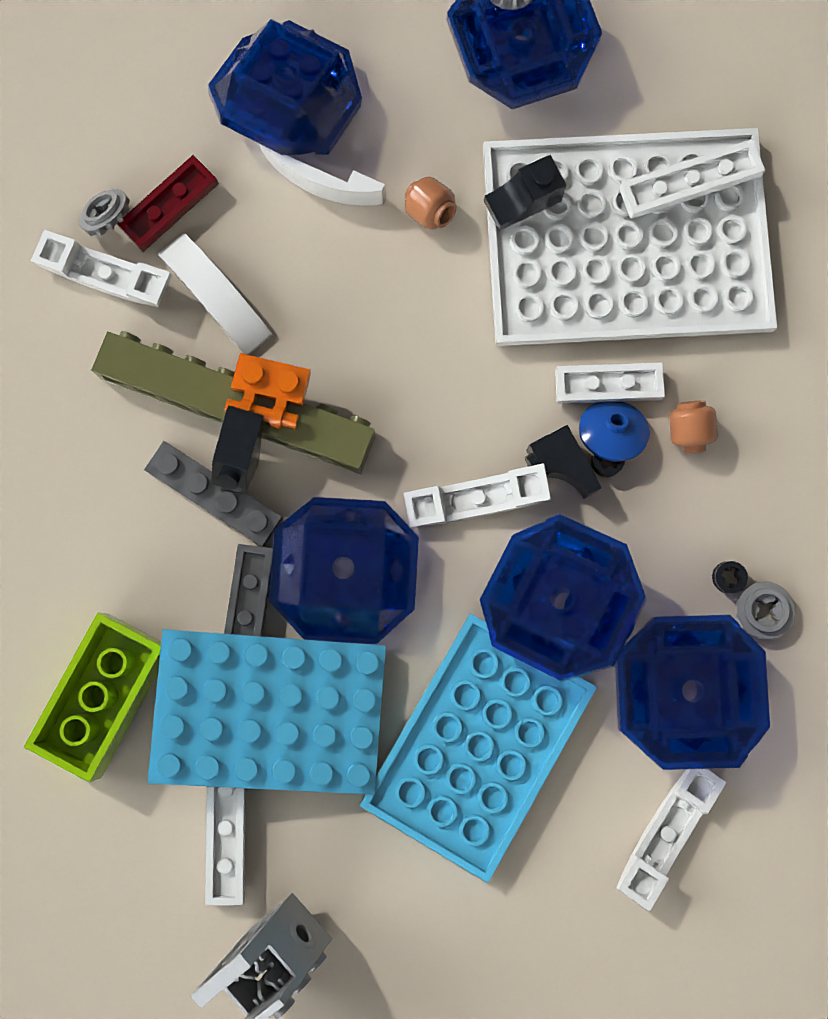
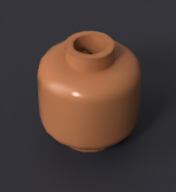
M424 177L419 181L411 183L406 190L405 211L409 217L424 228L430 230L439 227L443 228L453 219L456 213L455 195L451 189L435 178Z
M705 400L677 403V409L670 412L671 441L676 446L684 447L685 453L706 451L707 444L717 440L716 411L713 407L706 406Z

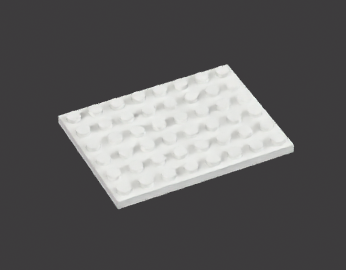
M758 128L484 142L483 159L486 195L508 182L516 175L518 169L550 154L567 185L560 203L500 231L487 209L496 346L773 332L777 329L763 175L630 219L619 190V185L622 181L751 139L754 140L760 155Z

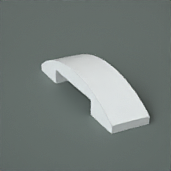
M260 128L256 133L257 140L266 159L281 175L301 189L323 199L342 204L372 206L384 203L386 199L385 184L354 170L348 182L294 159L289 141Z
M47 230L43 231L31 259L33 264L79 284L129 301L157 307L160 305L172 276L168 271L138 262L136 265L81 246L74 239Z
M182 233L158 253L162 261L184 283L243 354L250 355L273 336L241 294L185 233Z
M543 463L510 470L505 474L405 492L404 498L410 528L522 508L551 500L545 464Z
M693 761L675 783L649 822L628 860L616 889L650 911L669 880L666 877L668 871L703 813H709L727 782L698 762Z

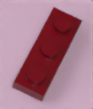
M192 155L123 217V222H118L117 225L144 252L219 184L218 180Z

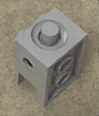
M292 892L241 937L193 992L191 997L202 1008L220 992L225 990L245 1013V1019H268L272 1015L279 1019L294 1004L295 1000L291 997L292 994L293 996L298 994L311 980L308 972L312 973L327 958L324 950L333 938ZM262 973V977L259 979V981L256 980L255 978H257L259 974Z

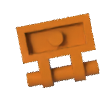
M240 353L231 389L244 393L241 401L227 399L225 413L228 406H233L264 415L263 421L270 423V427L282 429L285 426L296 429L299 415L288 413L287 408L289 404L303 407L311 370ZM257 396L275 400L273 409L255 405Z

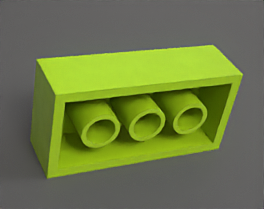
M97 612L28 737L24 748L89 783L102 778L158 674L161 641L111 614Z

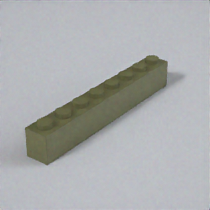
M107 331L91 369L102 380L222 424L227 399L241 401L244 393L231 389L234 371L219 367L218 371L205 367L206 362L190 355H186L185 359L172 355L173 350L158 343H153V346L149 347L141 344L139 337L125 331H121L120 335ZM257 396L255 405L273 409L276 401ZM305 403L303 407L292 404L288 405V413L299 415L296 429L285 426L282 429L270 427V423L263 421V439L358 474L362 473L376 436L375 429L370 427L371 423L353 415L350 417V420L338 416L336 409L318 403L317 407Z

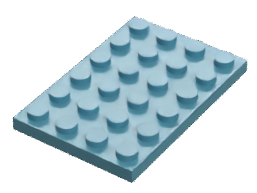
M470 613L376 775L375 795L366 794L360 803V807L489 883L597 687Z
M162 629L147 783L375 795L386 646Z

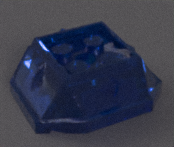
M455 0L447 12L446 19L469 83L512 110L577 89L602 36V30L590 0H533L527 6L516 10L502 9L494 5L490 0ZM516 36H525L528 39L520 40Z
M270 19L256 33L242 38L208 84L209 96L221 125L281 155H302L315 152V155H329L360 109L362 102L349 50L316 34L314 29L308 30L290 20L280 23Z
M313 497L274 528L269 602L304 640L378 644L415 610L419 537L386 501ZM343 559L350 560L354 564L353 574L346 579L336 577L334 572L337 562Z
M557 514L546 519L545 522L528 527L512 535L479 600L492 647L562 682L614 667L647 598L627 544L561 514ZM561 593H570L572 595L571 604L565 609L555 608L554 602L556 597Z
M731 615L652 617L614 655L618 730L663 770L740 768L747 759L748 754L770 728L766 652L740 627V624ZM691 680L697 687V694L694 699L687 701L683 696L682 688L687 681Z

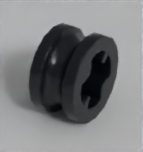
M594 454L591 457L592 469L601 477H612L621 471L625 465V461L613 462L617 463L615 468L610 465L604 468L600 464L603 460L602 458Z
M735 561L721 562L717 564L712 572L714 586L724 593H737L746 586L748 581L745 567ZM731 568L735 570L734 577L738 581L736 584L729 583V587L724 585L726 579L721 574L723 570L731 571Z

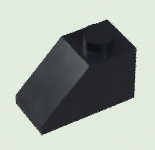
M228 406L212 460V485L246 494L259 465L264 415Z

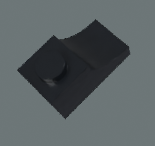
M550 154L518 169L516 175L508 182L485 195L484 203L500 231L560 203L567 185Z
M568 425L529 444L526 449L528 455L525 456V461L528 467L544 463L547 479L555 478L569 483L581 494L583 499L597 493L602 488Z

